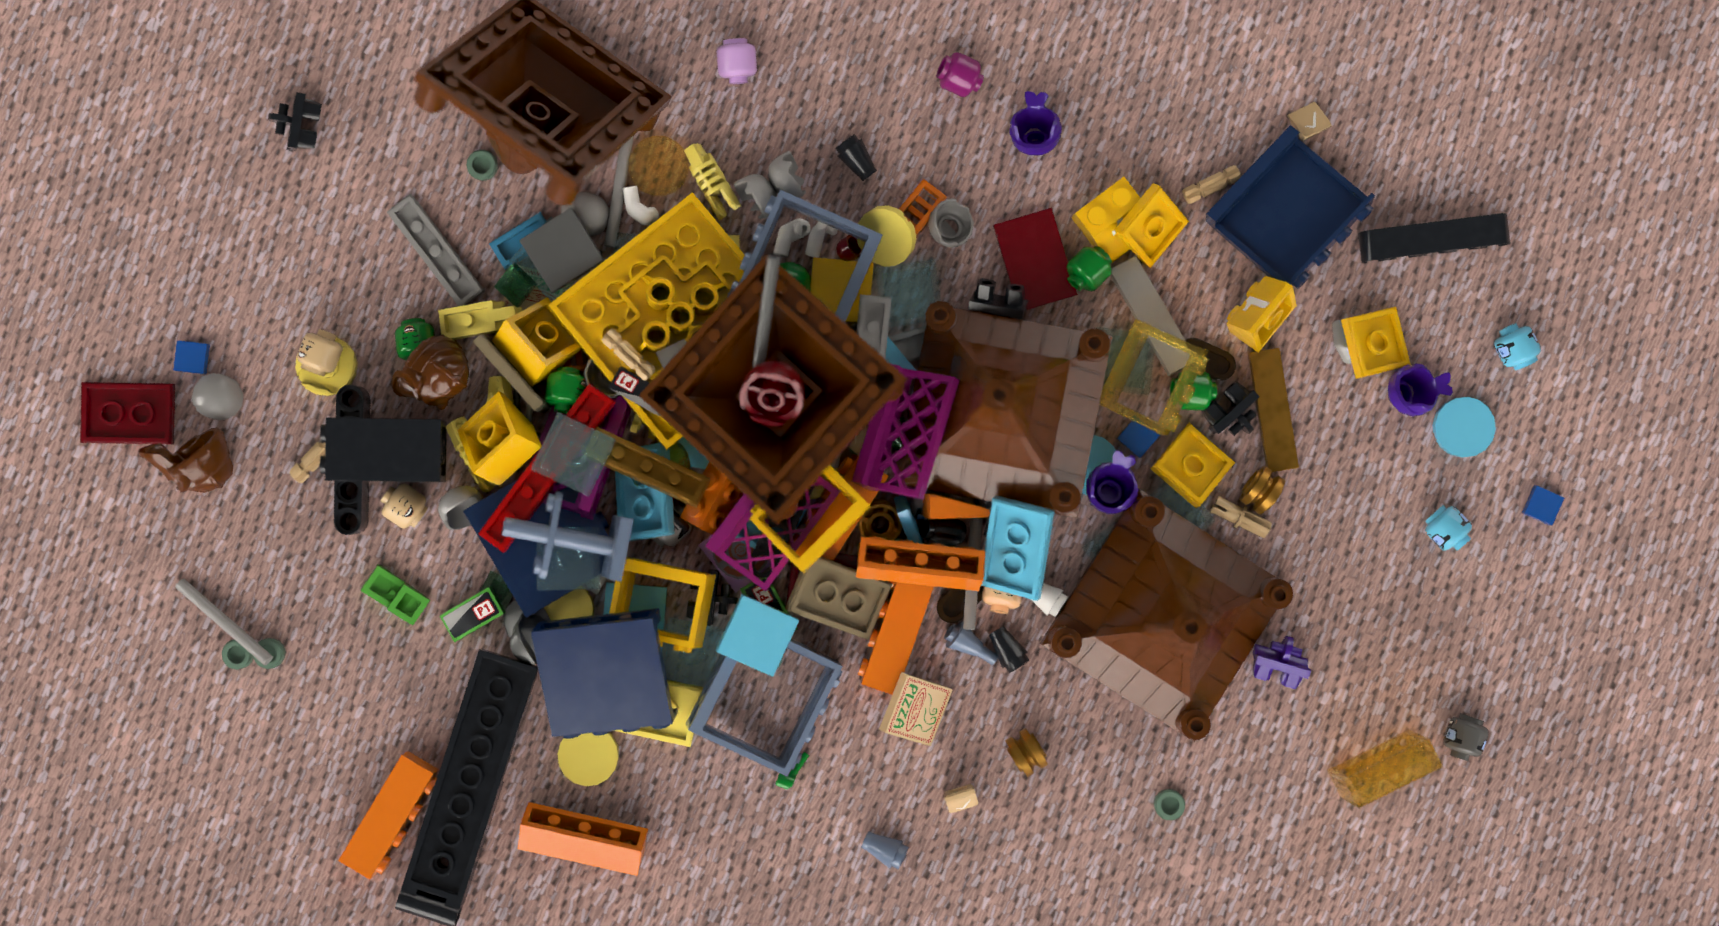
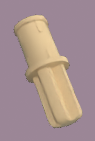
M1218 495L1215 500L1216 505L1213 504L1210 513L1233 523L1235 528L1239 526L1261 538L1267 536L1272 526L1270 521L1248 511L1247 506L1242 508Z

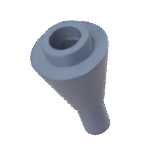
M963 621L957 625L953 623L944 636V639L947 640V648L978 656L991 665H994L998 659L997 654L983 646V643L971 630L963 629Z

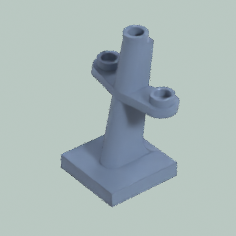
M555 491V494L549 493L546 501L545 512H550L549 525L505 517L502 536L545 544L542 556L536 555L533 566V573L538 574L539 578L545 579L547 576L554 545L604 555L601 576L609 580L621 582L634 519L612 515L608 536L557 527L562 503V492Z

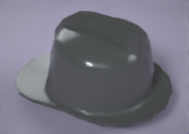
M514 600L506 608L503 621L506 633L510 639V648L518 660L535 665L537 660L531 631L539 622L551 620L544 608L526 618L518 603Z

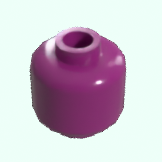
M954 52L950 56H944L936 74L942 89L960 97H967L972 91L977 92L984 79V75L980 74V62L959 52Z

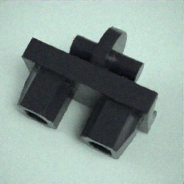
M296 92L291 117L287 116L289 105L282 103L279 104L278 114H268V121L276 123L275 134L284 135L286 125H290L286 150L295 152L297 148H315L317 132L301 129L302 118L319 121L322 104L305 99L306 94Z
M980 279L976 291H974L969 301V310L1023 319L1024 312L1028 306V300H1025L1023 285L1008 284L1006 294L1003 296L995 294L996 282L994 280Z
M1236 381L1222 392L1233 404L1225 411L1215 400L1210 403L1206 410L1201 411L1210 424L1207 428L1213 434H1220L1233 421L1236 423L1228 429L1233 436L1241 429L1247 434L1254 430L1250 421L1257 416L1252 409L1244 415L1242 413L1260 396L1254 390L1248 391Z
M715 569L705 572L716 575L707 626L713 625L716 602H719L718 614L727 615L728 604L738 603V597L730 596L731 584L722 583L721 594H717L720 572ZM690 584V589L698 590L699 586ZM688 601L687 618L693 619L696 601Z

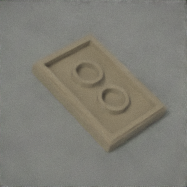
M480 334L472 341L534 411L545 413L552 407L545 401L544 394L535 385L531 386L492 342V338Z
M821 556L804 574L800 571L785 609L788 612L869 640L892 584L889 581L856 578L857 569Z

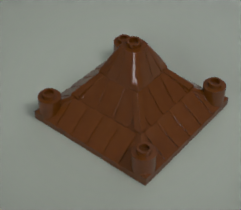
M537 0L508 1L419 68L414 77V81L418 83L414 100L421 109L426 112H439L445 108L447 101L451 102L453 106L473 118L486 130L491 146L501 162L509 170L517 174H527L537 168H541L551 174L545 187V193L552 202L558 205L574 203L583 182L596 169L617 152L623 144L629 141L635 133L652 130L661 111L669 105L672 98L667 92Z
M766 254L639 396L771 519L779 523L781 520L788 519L794 515L798 507V500L872 420L877 412L888 401H894L901 397L908 379L779 265L765 362L780 361L790 365L797 371L804 383V403L798 417L795 419L792 417L780 426L764 425L750 418V412L746 410L745 406L742 408L740 405V390L747 373L752 369L768 255Z
M945 301L930 303L925 313L927 323L917 371L956 377L959 379V384L926 490L992 502V498L997 495L1054 510L1056 515L1078 519L1112 335H1107L1098 328L1081 331L958 309ZM915 379L913 394L922 388L919 379ZM941 383L931 390L935 400L945 394L947 384ZM924 395L914 405L919 413L931 405L927 395ZM910 408L907 421L913 417ZM935 411L922 420L927 430L936 423L937 415ZM917 424L905 432L909 442L922 434ZM925 441L913 449L918 460L926 455L928 445ZM908 454L896 462L900 472L913 464ZM915 471L905 478L904 481L907 486L916 488L919 476Z
M1138 489L1136 501L1122 512L1040 644L1195 742V740H1200L1209 733L1211 728L1209 716L1218 704L1276 610L1286 608L1291 603L1293 589L1287 581L1270 574L1163 505L1158 498Z

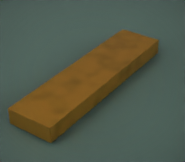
M1280 348L1262 350L1259 353L1257 351L1249 352L1248 358L1253 389L1260 396L1256 400L1266 467L1271 469L1272 472L1299 468Z
M597 427L584 452V457L697 508L710 482L709 477Z

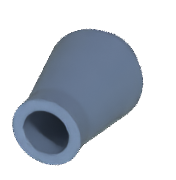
M870 831L867 833L861 846L862 849L868 851L889 869L894 867L898 870L909 849L908 846L903 844L902 840L877 835Z

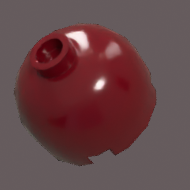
M767 361L756 365L747 373L740 390V405L742 408L745 406L746 410L750 412V418L764 425L780 426L792 417L795 419L799 416L804 403V383L790 365L780 361Z

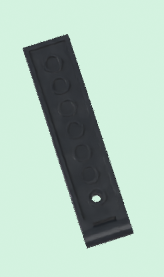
M482 648L479 649L395 909L446 926L457 925L504 784V775L539 671L538 666L523 663L522 661ZM441 857L448 859L449 866L441 863Z

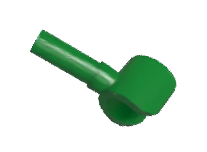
M803 752L799 764L797 763L794 769H791L788 776L779 773L775 783L776 786L790 789L799 770L810 755Z

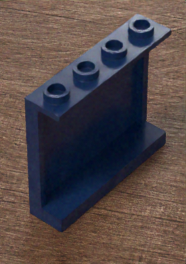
M1290 125L1206 213V222L1267 276L1288 282L1293 287L1295 286L1299 289L1310 277V274L1307 272L1315 264L1320 267L1331 255L1329 249L1336 242L1342 244L1353 231L1350 227L1357 219L1363 222L1374 209L1371 205L1375 195L1371 193L1369 196H1366L1299 140L1300 132Z
M571 463L570 468L576 476L578 472L573 463ZM568 470L564 472L556 485L572 478ZM516 480L463 510L525 617L528 618L600 575L604 555L553 545L547 576L544 579L539 578L538 574L533 573L536 555L542 556L544 543L516 538L504 553L481 537L478 533L517 482ZM575 483L558 491L562 492V500L575 504L579 494ZM545 503L539 506L530 518V522L549 525L550 512H545ZM560 508L557 527L608 536L605 529L610 526L601 511L595 514L593 520L581 517L579 513Z
M659 608L542 621L531 631L552 737L563 736L565 739H571L584 733L600 736L612 730L634 732L641 727L652 726L653 729H663L673 724L678 714V708L672 709L657 629L661 621Z

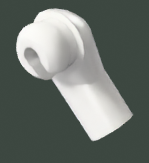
M637 185L622 188L626 211L629 216L645 226L658 220L659 214L655 207L647 208L640 203Z
M798 218L782 225L778 232L773 254L788 257L791 243L810 233L811 226L809 222Z
M818 221L809 233L805 254L811 257H820L826 233L836 235L838 230Z

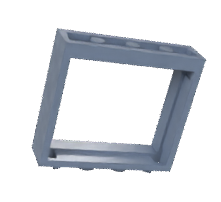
M780 190L777 197L771 195L764 211L769 214L765 225L758 224L752 241L757 242L752 254L746 252L740 269L744 270V274L740 282L734 280L728 296L761 261L785 206L865 242L835 312V315L845 323L883 235Z
M793 639L790 640L787 646L788 649L825 666L780 757L706 723L737 663L736 660L722 654L716 662L686 722V726L689 731L788 776L790 770H793L795 765L799 764L802 754L799 752L804 743H808L812 739L816 728L814 723L818 715L822 716L829 704L827 697L832 687L836 688L839 685L843 666L838 661Z

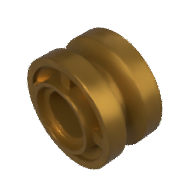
M1266 466L1261 467L1252 474L1244 485L1239 498L1245 505L1253 502V510L1259 515L1274 505L1280 497L1286 482L1279 475L1271 478L1272 470Z
M873 499L870 508L864 513L857 524L862 537L875 536L893 541L899 536L902 528L896 508L889 501L883 499ZM878 516L887 518V522L882 528H873L871 526L874 518Z
M1024 728L1019 731L1020 739L1016 740L1011 736L1005 742L1008 745L1006 749L1020 772L1024 771L1026 776L1029 777L1034 774L1033 766L1037 765L1040 768H1044L1048 763L1045 760L1047 755L1034 734H1030Z

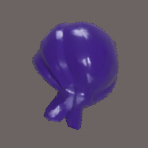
M1025 92L1027 108L1016 112L1010 121L1009 133L1012 142L1020 152L1027 155H1044L1053 150L1061 138L1062 125L1060 118L1055 112L1045 106L1048 98L1046 92H1040L1037 96L1034 92ZM1038 128V129L1040 130V131H1032V132H1029V133H1027V134L1025 135V133H1026L1028 130H1030V129Z
M1422 364L1405 365L1396 370L1389 379L1387 389L1389 401L1399 412L1405 415H1423L1434 408L1440 394L1452 395L1453 389L1448 385L1451 375L1447 372L1434 378L1427 367ZM1409 385L1413 387V391H1414L1413 397H1412V392H1411V389H1410Z
M1116 450L1113 454L1112 462L1102 463L1089 474L1086 480V494L1089 502L1097 510L1106 514H1117L1128 509L1136 501L1138 483L1130 468L1136 464L1135 456L1129 455L1124 457L1122 451Z

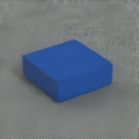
M177 340L173 371L207 375L210 344Z
M1136 415L1116 439L1134 455L1141 458L1160 435Z
M1534 485L1522 513L1549 526H1553L1565 498Z

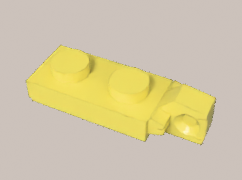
M494 300L438 310L441 335L444 334L453 340L479 336L480 334L496 333L506 319L523 310L522 307H505V302Z

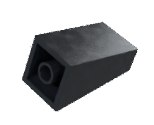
M326 418V424H321L320 440L321 443H325V456L320 457V474H325V481L446 482L447 421L441 419Z

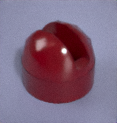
M851 235L842 238L836 246L837 256L844 261H853L862 252L858 246L857 238Z

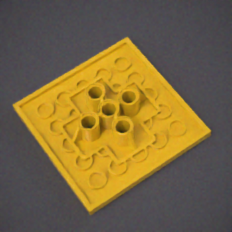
M692 192L552 301L548 308L610 383L620 367L637 375L636 370H632L614 353L613 348L610 350L603 343L602 338L611 329H614L622 336L621 340H626L643 356L644 361L647 360L655 367L653 375L646 380L651 383L663 369L656 352L683 339L686 343L726 300L734 280L741 281L744 270H741L740 266L745 255ZM662 287L668 291L669 296L665 300H656L652 296V291ZM706 292L711 295L713 301L709 305H701L697 302L696 295ZM677 311H682L688 315L689 320L687 323L679 325L672 320L671 316ZM653 330H658L664 334L665 339L659 344H654L648 340L647 335ZM622 396L666 450L683 438L661 416Z

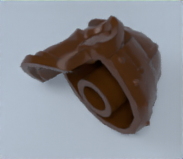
M444 334L432 336L422 341L411 352L402 370H397L393 374L391 380L393 392L400 397L415 398L427 405L436 406L439 410L445 409L448 406L449 400L453 399L455 395L467 387L469 367L465 352L457 343V340H453Z
M218 427L211 428L200 435L194 436L174 454L161 443L142 447L138 451L140 457L145 458L146 461H149L160 470L168 481L172 480L177 485L176 489L180 490V492L189 490L206 493L222 488L233 474V463L229 456L230 452L224 432Z

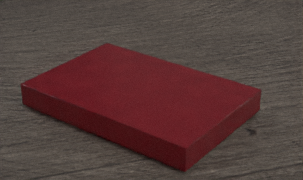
M1052 207L993 225L1010 284L1024 286L1025 300H1028L1027 310L1078 295L1076 289L1067 280L1069 277L1066 268L1068 261Z
M81 382L80 443H161L174 445L175 384Z

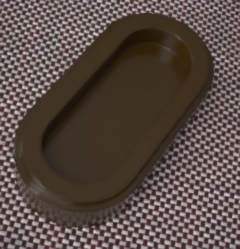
M1188 338L1185 340L1197 360L1186 368L1193 371H1205L1215 381L1226 380L1234 374L1236 362L1229 352L1198 338Z
M983 586L978 591L977 604L982 600ZM949 588L939 598L936 609L943 621L957 623L964 618L966 590Z

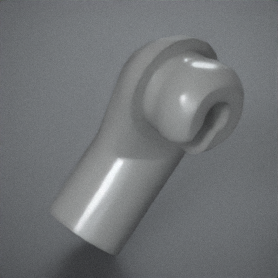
M1341 320L1332 322L1334 346L1342 361L1351 364Z

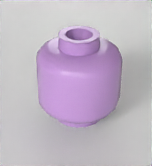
M745 38L723 40V45L719 46L716 51L719 76L729 78V84L748 83L747 77L753 76L757 72L755 47L747 43Z

